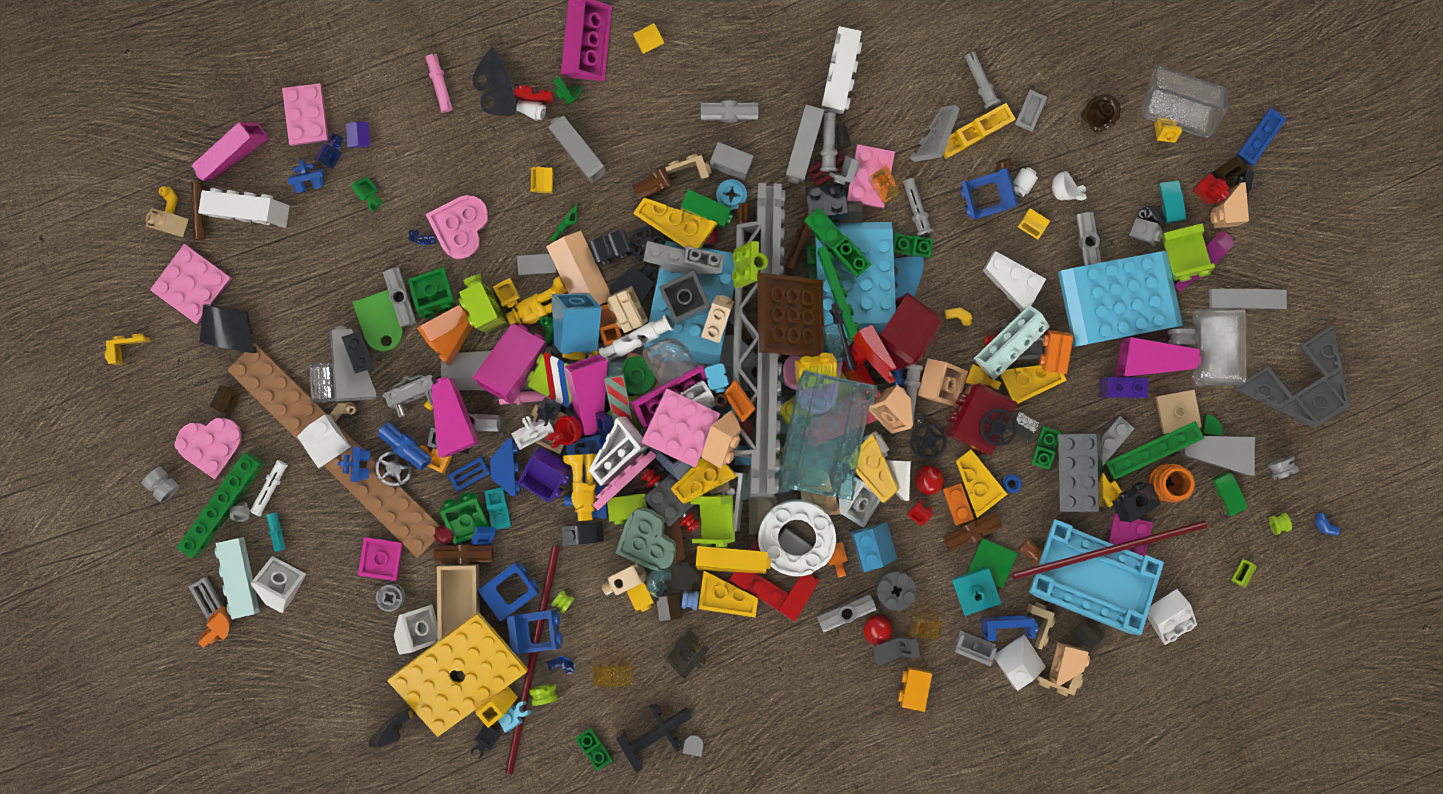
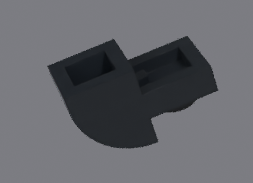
M602 522L561 527L563 546L604 541Z

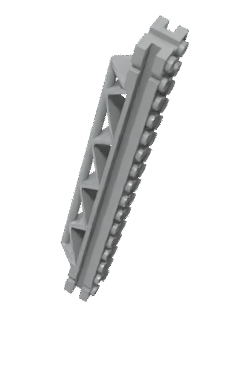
M758 183L756 221L737 225L736 248L744 245V231L753 233L748 242L757 241L760 238L759 253L767 257L768 266L759 273L783 275L784 266H780L784 258V247H780L784 240V228H781V225H784L785 209H781V207H784L785 190H782V184L766 186V183ZM756 281L743 302V287H735L733 382L737 380L740 385L741 377L753 396L750 401L752 404L756 402L755 445L741 428L740 435L750 450L739 451L738 443L733 453L735 454L734 456L751 458L750 497H774L775 493L779 491V479H775V473L779 471V460L776 459V454L780 450V440H776V434L780 432V420H777V415L780 413L781 401H777V396H780L781 381H777V377H780L781 362H778V357H781V355L759 353V332L756 331L742 313L744 307L758 293ZM743 322L754 341L741 357ZM757 347L755 388L741 370V365ZM732 407V411L735 413V416H736L737 421H738V423H739V421H740L741 419L739 418V416L737 415V413L735 412V410H734L733 407Z

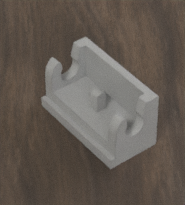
M718 142L709 167L745 181L753 155Z
M959 630L952 650L991 666L997 648L994 643Z

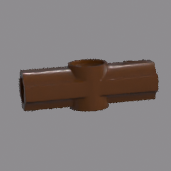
M992 512L978 520L975 519L962 525L960 529L945 535L943 539L949 551L953 552L967 544H973L983 539L984 535L1002 527V524L997 514Z
M455 544V546H434L433 558L434 563L455 562V564H472V562H493L494 549L493 545L472 546V544Z

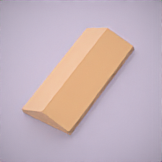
M581 231L564 236L546 246L568 294L589 293L600 306L608 302L607 298L611 296V293Z

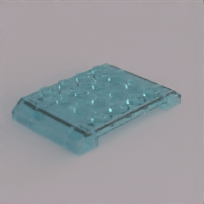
M803 371L798 381L778 475L780 487L853 501L857 481H854L869 407L874 404L877 386Z

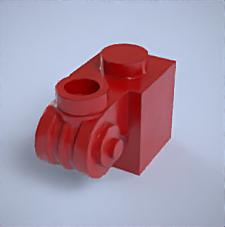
M1211 174L1204 176L1192 189L1208 206L1224 201L1231 194L1228 191L1229 187L1226 181L1219 178L1216 179Z

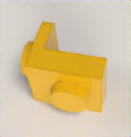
M1157 118L1154 123L1158 141L1175 143L1182 132V127L1176 126L1175 120Z
M511 278L493 286L502 307L507 306L509 309L517 305V300L521 299Z

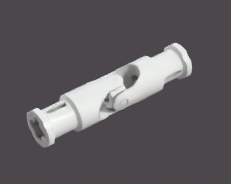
M665 314L662 319L650 322L634 330L630 334L613 341V344L606 348H600L599 353L607 359L608 364L617 356L622 357L635 348L641 347L660 337V334L668 330H674L672 320Z

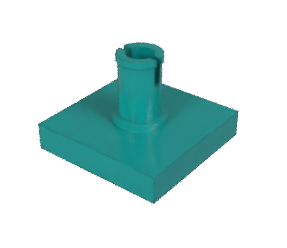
M989 567L952 578L965 616L1001 604Z

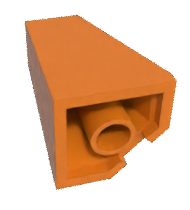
M460 305L417 328L428 345L436 353L440 354L438 356L448 366L454 361L473 328L467 318L470 315L469 312Z

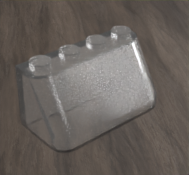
M1155 65L1150 75L1141 113L1146 119L1165 125L1182 127L1183 131L1201 137H1210L1216 132L1228 110V88Z
M1217 308L1195 310L1193 314V324L1196 330L1194 339L1196 340V349H1200L1199 354H1201V363L1193 373V380L1196 382V386L1244 385L1246 382L1245 309Z

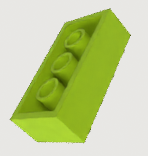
M482 282L459 292L461 296L458 298L463 309L469 312L470 315L467 318L472 327L474 326L478 330L490 333L508 324L492 289Z

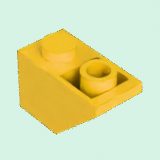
M507 686L476 709V714L489 728L507 712L518 696Z

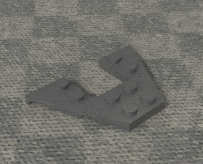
M1334 326L1329 327L1300 346L1301 351L1323 376L1313 384L1292 396L1268 366L1236 386V390L1315 429L1350 407L1346 393L1347 389L1344 383Z

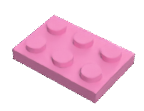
M318 83L282 88L289 145L329 141L322 85Z
M857 145L855 159L859 160V169L857 174L854 175L853 182L849 184L847 202L884 209L895 155L894 151Z

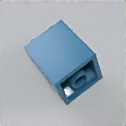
M589 293L552 294L554 345L563 354L597 351L601 306Z
M887 522L850 532L862 571L867 572L884 567L897 559Z

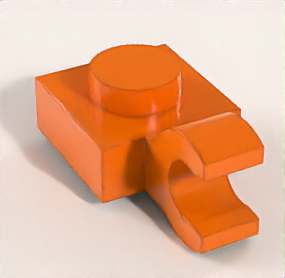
M843 542L835 545L833 555L828 561L829 566L835 565L839 578L846 576L842 562L848 561Z

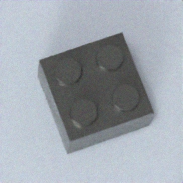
M695 271L659 286L676 325L711 308Z

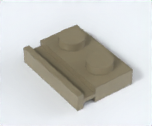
M749 496V535H759V528L763 518L777 505V496Z

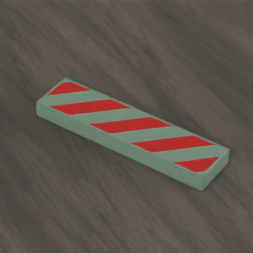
M624 373L605 376L604 380L613 424L616 418L627 416L634 425Z

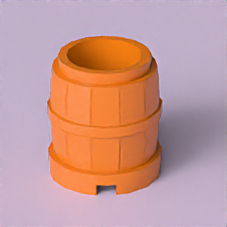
M1161 464L1151 471L1147 484L1153 485L1160 501L1179 502L1192 494L1195 480L1192 473L1181 465ZM1169 477L1172 485L1166 488V480Z

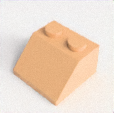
M1246 182L1230 188L1228 191L1231 194L1212 209L1210 218L1211 222L1214 223V228L1234 227L1249 221Z
M928 359L924 368L918 396L956 407L955 401L963 391L968 371L947 362Z
M898 385L880 390L881 397L877 399L873 397L866 406L871 414L891 434L911 429L913 426L911 398Z
M729 411L711 426L701 455L702 458L719 468L733 460L735 455L733 453L734 448L740 441L739 434L741 428L733 411Z
M1057 642L1048 679L1060 686L1084 672L1085 667L1089 665V652L1080 647Z

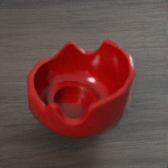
M931 465L920 468L914 478L915 486L925 495L937 494L942 490L945 483L942 472Z
M881 614L871 615L864 624V638L873 645L888 641L892 635L891 621Z

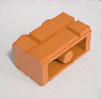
M1048 330V334L1044 335L1043 346H1045L1044 354L1040 355L1039 365H1042L1044 371L1067 374L1074 338L1072 333Z

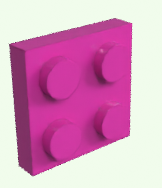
M1114 513L1107 542L1116 545L1149 536L1153 522L1137 519L1134 522H1121L1118 514ZM1148 544L1127 550L1145 556Z
M364 537L358 576L397 581L403 544L396 541Z

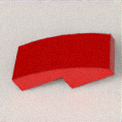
M528 85L517 86V89H513L514 96L520 100L542 102V104L554 103L551 91L539 90L537 94H534L532 87H528Z

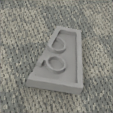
M956 105L941 107L929 126L931 129L929 134L920 140L919 144L921 146L917 153L913 152L910 156L912 161L917 162L942 157L960 108Z

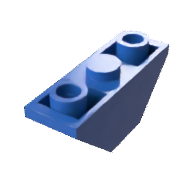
M508 438L491 457L490 466L491 479L511 496H518V492H521V485L517 483L519 481L517 480V473L520 472L519 461H516L515 453H518V446L514 438Z

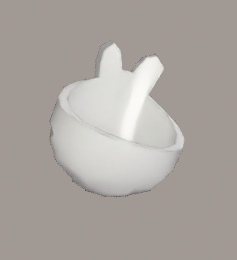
M1061 172L1054 177L1052 191L1057 199L1068 201L1087 199L1086 194H1084L1086 187L1084 185L1077 187L1068 172Z

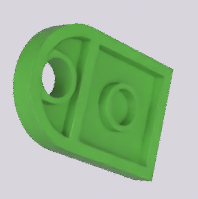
M388 290L352 302L366 342L378 351L395 349L401 343L404 334L403 327L399 325L393 303L390 301ZM385 336H390L392 343L385 347L382 344V339Z

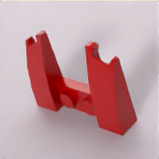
M870 325L857 332L853 337L855 342L849 348L855 369L848 371L844 357L845 352L840 354L838 360L843 361L842 371L864 395L867 397L873 396L877 399L881 397V394L864 366L865 361L868 360L889 384L895 381V377L891 374L890 370H895L896 366L873 325Z
M757 538L754 539L748 550L760 551ZM733 572L730 577V581L749 591L793 621H796L820 581L819 577L814 579L812 574L799 576L789 593L757 573Z

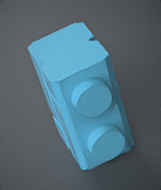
M720 363L704 369L706 378L709 379L707 380L709 389L717 395L723 394L731 385L730 379L727 377L729 376L727 367Z

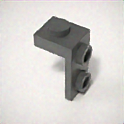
M901 635L873 646L876 665H882L902 656L909 658L920 656L916 637Z

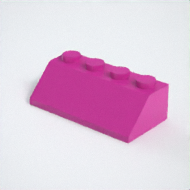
M568 0L561 75L574 79L605 81L612 6L596 0Z
M697 365L687 370L683 374L630 402L635 416L644 429L649 426L666 388L680 394L684 390L691 388V386L694 387V384L697 385L701 380L708 386V379L702 365Z

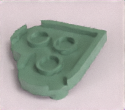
M639 507L630 514L625 523L616 554L649 569L659 571L660 569L670 567L675 560L676 542L664 534L665 520L663 516L651 509Z

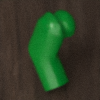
M542 316L540 323L546 331L544 341L551 344L554 338L553 319L550 316Z

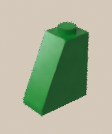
M687 190L681 206L682 211L717 222L716 226L725 229L726 224L730 225L733 214H730L731 208L694 191Z

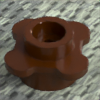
M1010 158L1001 160L996 163L997 168H995V171L999 172V170L1005 168L1012 171L1011 168L1016 165L1011 162Z

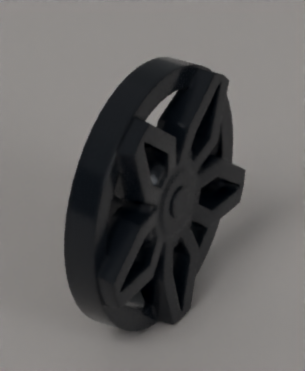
M644 226L636 230L630 241L634 256L643 261L644 254L640 256L641 250L645 251L647 241L656 243L655 239L662 238L658 244L663 243L665 245L666 240L663 233L652 226ZM646 230L649 231V233H650L649 236H646V235H645V234H646ZM651 230L657 232L659 236H654L652 238L653 234ZM643 231L644 238L636 237L638 233ZM634 240H641V243L638 244ZM633 244L641 247L638 249V253L635 252Z

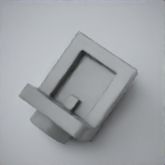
M845 156L841 173L830 171L829 175L834 178V182L845 184V182L852 183L854 175L857 174L859 169V160Z
M1136 218L1129 236L1149 242L1151 246H1156L1157 242L1161 240L1163 232L1158 223Z

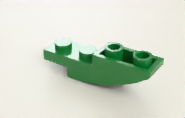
M820 207L803 220L815 233V237L819 242L826 246L827 250L831 251L832 255L855 277L858 278L872 265L853 242L840 232Z

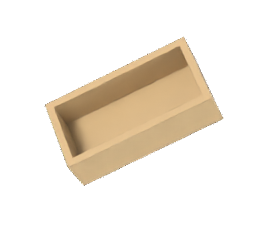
M479 564L437 566L438 641L475 613H480V593L477 591L480 589Z

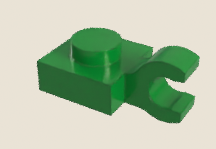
M368 176L353 182L350 186L361 201L367 200L368 208L372 212L378 210V206L383 204L382 200L376 195L378 189Z

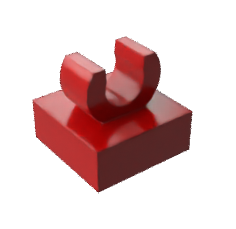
M923 500L919 503L917 502L906 514L920 526H923L933 515L931 513V506L928 509L922 506Z

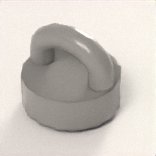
M242 501L230 509V518L234 521L243 522L250 517L247 502Z

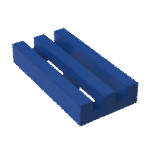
M481 456L449 474L448 477L455 490L459 492L491 472ZM480 462L481 466L456 480L454 479V476ZM484 469L485 472L458 486L457 483Z

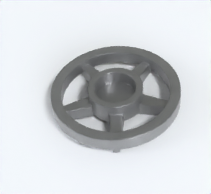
M394 451L380 456L375 466L377 478L381 483L389 487H398L405 484L412 473L411 462L404 459L408 466H401L398 462L399 455ZM395 455L394 461L389 463L382 460L386 456ZM379 463L386 467V473L382 477L379 474ZM409 469L407 477L401 481L399 476L401 470ZM387 476L395 477L398 483H389L384 478Z

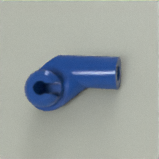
M1325 513L1316 514L1315 524L1321 533L1339 535L1340 527L1330 525Z

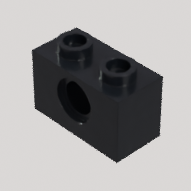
M1143 482L1134 484L1132 489L1119 493L1118 497L1112 500L1121 522H1134L1161 505L1153 485Z

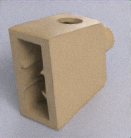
M634 563L608 577V582L602 585V590L605 595L612 592L615 595H619L641 584L649 576L644 566Z

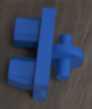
M303 159L299 160L300 166L294 167L295 173H302L292 175L287 179L289 185H293L296 193L307 190L305 184L307 180H311L313 188L317 189L325 185L323 177L325 170L321 168L308 172V170L314 169L313 163L306 164Z
M352 447L351 462H349L350 454H344L343 462H338L337 466H343V473L349 474V466H351L350 481L352 482L369 479V468H359V460L369 461L370 451L360 449V447Z

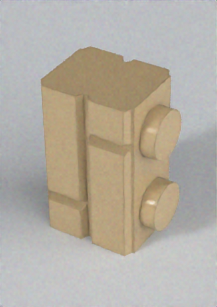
M632 286L616 292L607 298L608 307L617 318L616 324L624 333L648 322Z

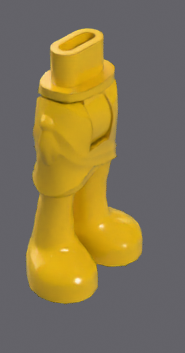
M557 277L553 280V286L540 294L536 293L519 302L512 308V311L505 314L510 325L534 324L542 316H547L551 313L552 303L545 306L541 303L551 299L552 294L566 293L567 290L560 277Z
M598 453L563 456L564 463L571 465L573 471L571 499L572 505L576 509L575 512L578 514V521L593 520L592 511H595L593 504L596 502L595 488L597 483L594 482V477L589 472V469ZM583 464H584V467H585V483H583V480H582V478H583Z

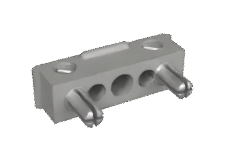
M418 375L413 378L406 376L403 377V382L394 385L391 391L383 394L388 407L396 408L397 414L401 418L405 416L402 405L423 396H427L429 404L433 405L431 385L436 384V378L432 375L425 377ZM406 380L413 381L408 384H405Z

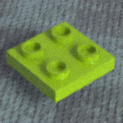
M751 241L734 249L732 256L734 262V271L732 273L734 287L742 288L756 282L758 272L766 269L768 266L767 257L759 253V242Z

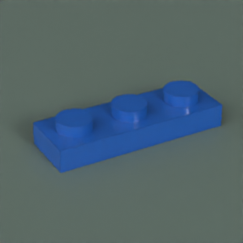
M1270 108L1236 156L1250 166H1253L1284 124L1286 118Z

